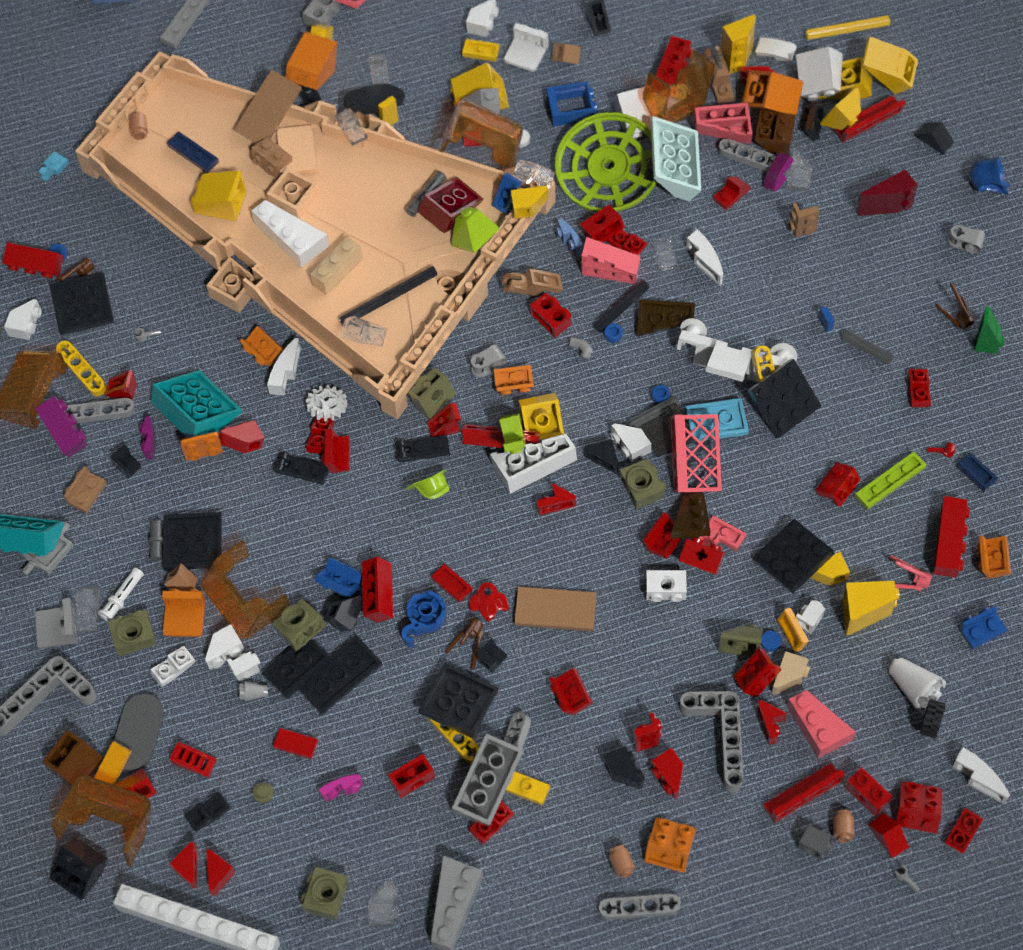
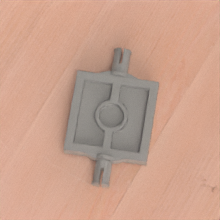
M64 521V527L55 550L49 552L47 556H36L34 553L20 554L28 561L27 565L21 570L22 573L28 576L35 567L49 575L74 547L73 543L63 535L71 527L66 521Z

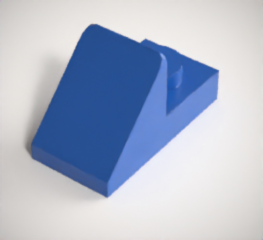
M509 173L504 174L492 206L504 214H508L512 210L511 190L520 188L522 181Z

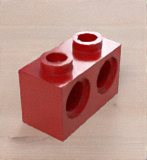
M547 292L530 304V315L554 338L571 326V313L569 310L562 308L558 300L554 296L551 297Z

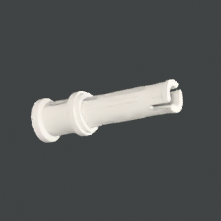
M133 568L114 596H109L107 604L102 610L98 611L101 618L107 622L111 621L118 610L124 607L123 602L144 575L141 570Z

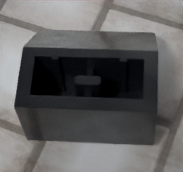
M74 837L60 847L49 879L80 900H83L102 875L108 858L77 837Z

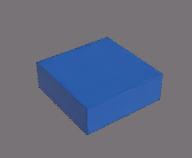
M825 306L820 308L819 320L827 333L832 331L834 319L828 307Z

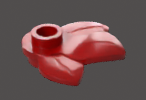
M486 582L479 587L478 593L471 597L469 608L470 611L480 610L482 617L490 622L495 617L497 609L508 611L509 604L506 596L498 592L494 584ZM490 589L492 593L485 595L484 590Z

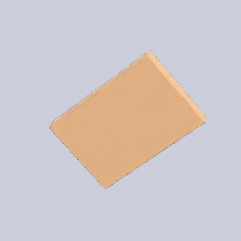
M313 125L278 128V146L292 156V162L280 170L281 175L286 168L299 174L317 173Z

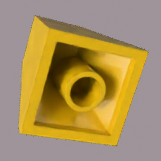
M855 88L841 100L820 124L843 130L846 126H853L858 121L856 117L861 113L859 89Z

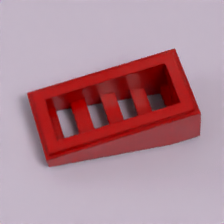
M177 742L170 757V762L173 765L209 778L217 761L216 758L180 742ZM189 754H190V755H192V757H191L189 763H187L186 761H187V759H188V757H189ZM198 757L200 758L197 766L195 767L194 764ZM204 761H208L205 769L202 770L201 767Z

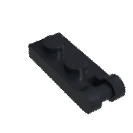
M447 435L395 442V449L398 450L396 455L398 462L450 455ZM411 449V453L405 452V450Z
M279 452L278 462L273 467L274 472L324 485L329 472L326 465L291 456L285 452ZM285 463L290 464L289 467H285L284 465Z

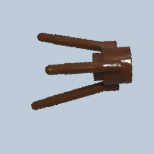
M83 258L74 267L59 276L57 280L63 281L75 272L80 276L93 274L94 264L88 258Z
M950 283L962 310L957 313V319L939 304H935V306L954 323L956 328L961 326L962 329H967L975 323V320L970 313L965 298H960L954 284Z
M470 618L461 632L445 650V653L448 654L460 639V644L462 645L467 638L475 639L477 637L471 670L475 668L477 653L479 652L481 639L484 635V632L481 631L484 626L483 623L475 618Z

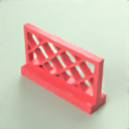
M718 414L671 416L674 493L722 491ZM685 419H691L697 424L691 432L685 428ZM706 419H713L714 427L710 431L702 425ZM698 427L707 434L701 441L693 435ZM689 437L698 444L692 451L686 447V441ZM708 437L714 440V447L711 450L702 444ZM700 446L708 453L702 460L693 454ZM690 456L699 463L693 470L687 466V460ZM709 456L715 460V466L711 470L703 463ZM700 466L709 472L702 480L694 473ZM693 475L700 483L695 488H688L687 480ZM712 475L716 479V487H709L704 481Z

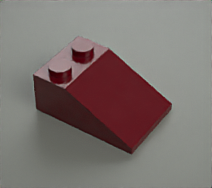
M906 169L860 193L856 211L857 216L899 213L910 209L914 203L918 184Z
M455 177L425 194L418 212L440 231L446 233L454 228L455 219L461 214L463 209L467 207L476 208L484 198L461 179Z

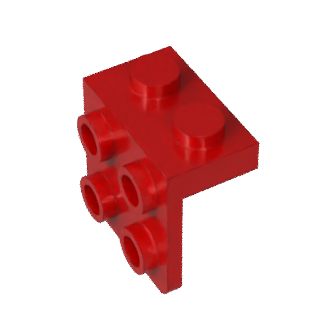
M903 781L901 783L900 805L896 822L904 828L937 834L942 816L943 790L935 786Z

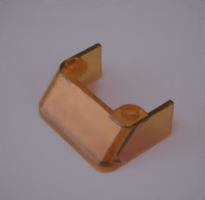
M693 50L689 65L678 72L676 83L668 85L653 74L648 73L642 95L651 117L654 116L677 123L692 115L695 108L703 107L707 100L715 63Z
M463 99L457 104L447 124L438 152L443 153L449 143H458L461 137L465 136L492 148L493 160L497 164L502 165V171H505V169L514 167L523 134V127L512 119L472 101Z
M243 540L215 559L202 580L201 586L206 596L228 625H232L238 637L247 639L279 618L282 612L290 605L285 594L269 605L260 597L253 598L246 603L226 577V574L232 571L234 565L249 556Z
M82 775L74 781L51 827L56 840L60 841L69 823L76 826L84 825L91 815L125 826L127 829L124 833V838L127 844L123 854L127 866L131 867L145 840L151 813V803L144 795L87 775Z

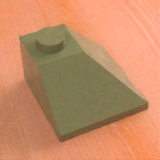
M747 625L721 633L719 652L751 657L761 647L763 629L755 625Z

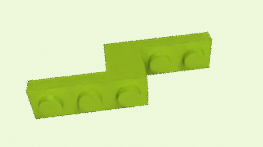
M520 412L500 418L505 441L504 449L505 452L510 451V455L522 452L526 445Z

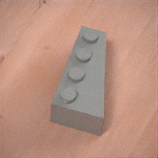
M443 856L431 943L432 947L439 950H454L482 882L483 872L478 868Z

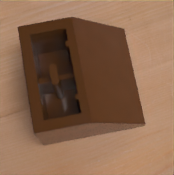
M760 110L755 141L771 154H779L781 152L789 155L796 115Z
M66 730L42 763L49 772L79 791L104 758L84 740Z

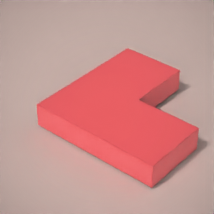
M712 515L709 520L710 536L698 538L704 540L703 544L710 546L711 543L718 545L720 542L737 551L747 533Z

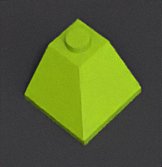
M467 207L455 219L452 246L475 253L499 230V227L479 209Z

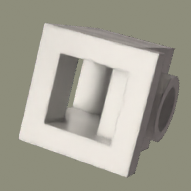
M812 600L808 606L805 604L800 613L796 615L802 629L812 634L825 613L826 608L819 601Z
M242 653L233 661L231 658L227 659L238 683L260 672L258 668L260 661L255 653Z

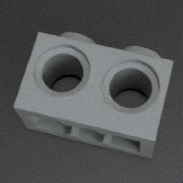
M312 0L303 12L304 24L310 27L315 24L329 26L333 16L340 10L339 2L335 0Z

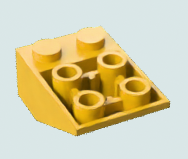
M868 37L862 66L894 94L911 89L918 59L905 49L873 37Z

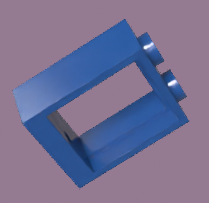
M588 81L546 88L553 127L578 123L597 113V104L592 100L594 98L593 88H589ZM585 96L587 109L559 113L557 100Z

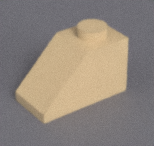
M785 651L780 666L782 670L776 677L772 694L777 695L800 685L803 677H808L810 667L807 664L809 659Z

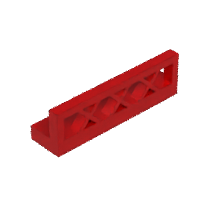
M892 95L862 111L856 117L858 121L853 126H846L843 130L835 128L833 130L841 142L844 143L901 113L906 102L904 99L897 102Z
M465 424L463 426V444L504 448L505 441L501 427ZM523 430L526 444H538L540 442L539 431Z
M830 763L763 804V808L775 824L843 782L845 773L842 769L837 771L834 765Z

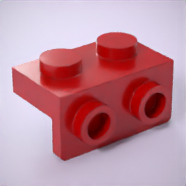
M325 429V437L322 439L325 452L322 455L323 464L326 465L331 473L349 471L350 437H338L333 429Z
M836 462L815 491L819 496L832 499L836 506L841 507L858 485L860 477L854 467Z
M664 512L656 520L655 525L643 540L648 552L664 559H668L682 539H671V532L675 521L670 519L668 513Z
M572 668L557 678L553 676L549 678L551 682L550 688L557 695L560 701L558 702L559 707L564 713L575 715L593 704L577 669Z

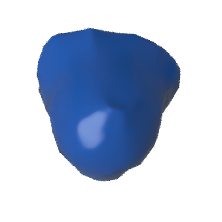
M1000 157L972 163L969 173L970 180L978 191L1009 193L1007 189L1009 184L1003 179V165Z

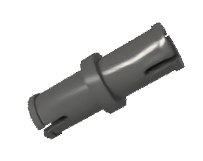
M156 520L150 522V538H148L150 560L152 561L162 560V522Z

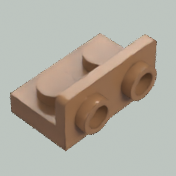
M84 466L75 475V480L71 486L66 488L64 498L68 505L87 514L107 482L105 479L90 473L89 469Z

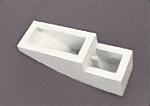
M697 229L687 237L686 248L694 254V264L720 286L723 281V271L719 258L706 237Z
M295 338L284 349L274 364L267 384L269 394L285 395L287 379L295 380L301 350L299 338Z
M963 747L953 768L971 777L968 785L1005 804L1010 794L1003 782L984 761Z

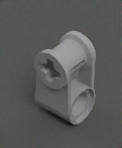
M955 225L950 231L947 242L952 248L976 254L982 250L985 233L978 229Z
M492 345L471 358L472 375L482 378L493 372L494 369L502 368L507 363V358L497 345Z

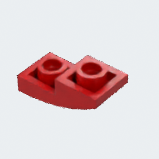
M624 230L616 232L615 235L606 241L613 247L638 256L648 245L647 242L634 233L629 235Z
M909 369L908 379L911 407H930L928 369Z
M316 416L311 428V436L306 446V452L324 454L325 448L322 439L325 437V429H333L335 419L332 421L331 418H328L327 421H324V418L321 417L320 420H317Z
M501 801L490 826L475 822L469 827V832L484 845L514 816V813Z
M965 808L945 844L964 854L983 818Z

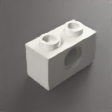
M646 570V600L660 602L662 600L680 602L686 600V570ZM669 585L671 588L663 589L662 586Z

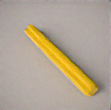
M886 15L807 29L805 35L807 40L889 26L890 19Z

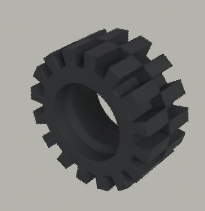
M929 699L920 729L921 735L936 739L946 703Z

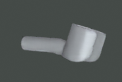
M142 328L134 330L136 335H140L135 337L139 342H144L147 337L162 334L161 330L144 332Z
M900 865V869L904 874L901 875L895 870L896 879L905 881L917 893L920 889L908 876L907 867Z

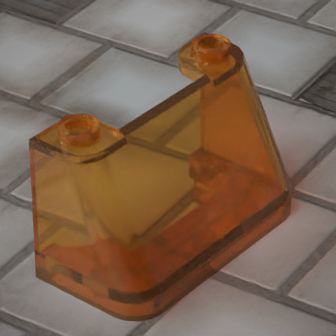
M22 350L17 354L16 362L0 391V419L37 430L40 420L36 419L38 412L35 408L41 405L53 379H58L59 374L64 375L68 367L62 354L59 352Z

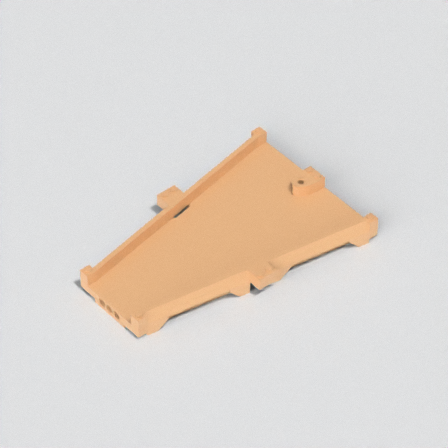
M159 51L142 73L137 72L95 121L96 127L75 151L82 172L95 179L101 175L217 269V273L206 285L210 298L238 313L242 311L251 298L254 299L381 403L384 413L398 420L408 406L406 395L460 320L470 321L488 296L487 283L537 214L541 212L546 215L554 205L555 182L539 174L538 169L526 165H518L502 171L407 141L390 124L371 114L363 115L361 114L362 112L357 111V113H353L345 109L341 116L337 118L336 106L323 101L314 102L306 105L304 108L292 104L277 127L278 129L313 125L317 173L299 174L286 168L282 175L279 170V178L275 179L273 176L268 175L259 165L253 163L251 148L256 144L234 131V128L256 93L208 78V75L189 59L174 54L170 57ZM135 112H140L147 117L148 134L142 140H136L130 134L129 116ZM276 129V131L271 137V140L278 145ZM178 131L219 159V163L208 173L242 171L247 193L237 222L194 213L193 206H191V198L196 194L197 181L201 179L202 174H205V172L167 146V142ZM437 171L443 172L447 178L441 185L458 177L483 197V201L475 209H479L499 227V230L475 253L452 246L454 228L443 233L419 212L415 217H411L406 212V208L414 201L415 195L424 189ZM509 173L521 180L520 188L523 189L535 186H548V200L533 217L514 219L513 208L508 214H504L492 206L504 174ZM266 200L326 233L329 247L301 268L254 223L252 210ZM346 237H349L361 246L363 258L325 295L312 285L310 274ZM235 255L252 269L253 275L233 260L231 256ZM431 266H434L437 270L438 275L345 327L340 324L338 318Z

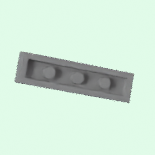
M187 0L161 35L160 41L176 48L210 0Z

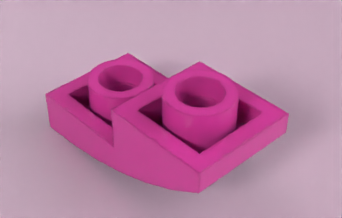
M360 775L346 776L326 784L319 789V793L326 802L329 799H335L341 790L346 796L350 793L358 792L361 789V785H363V781Z

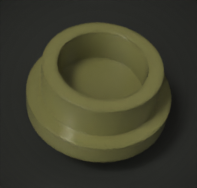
M259 783L253 790V796L259 803L269 802L274 795L273 788L268 783Z

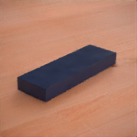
M179 131L167 142L169 148L205 173L210 172L219 163V159Z

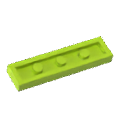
M912 452L855 493V498L866 510H869L923 471L927 464L915 452Z

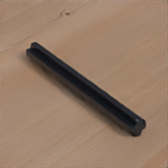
M431 266L338 318L340 324L345 327L438 275L437 270L434 266Z

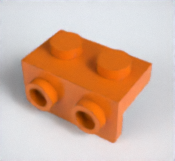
M259 326L253 330L246 340L241 338L239 341L244 345L242 347L243 350L248 354H253L255 356L254 360L262 366L265 364L271 367L284 351V348Z
M531 365L493 370L496 392H500L501 395L512 394L511 390L518 389L519 393L529 392L530 388L534 387Z
M979 536L980 543H977V550L979 555H981V561H979L981 573H984L988 579L1011 575L1007 537L1001 536L985 539L984 536Z

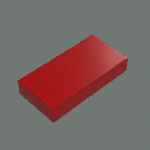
M445 563L431 576V579L459 604L473 591V587Z
M280 728L273 748L312 760L319 741L316 738Z

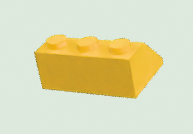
M755 14L723 26L721 51L729 74L739 72L742 67H746L753 48Z

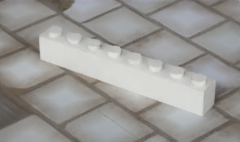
M121 884L113 903L119 911L233 950H278L280 946V941L276 936Z

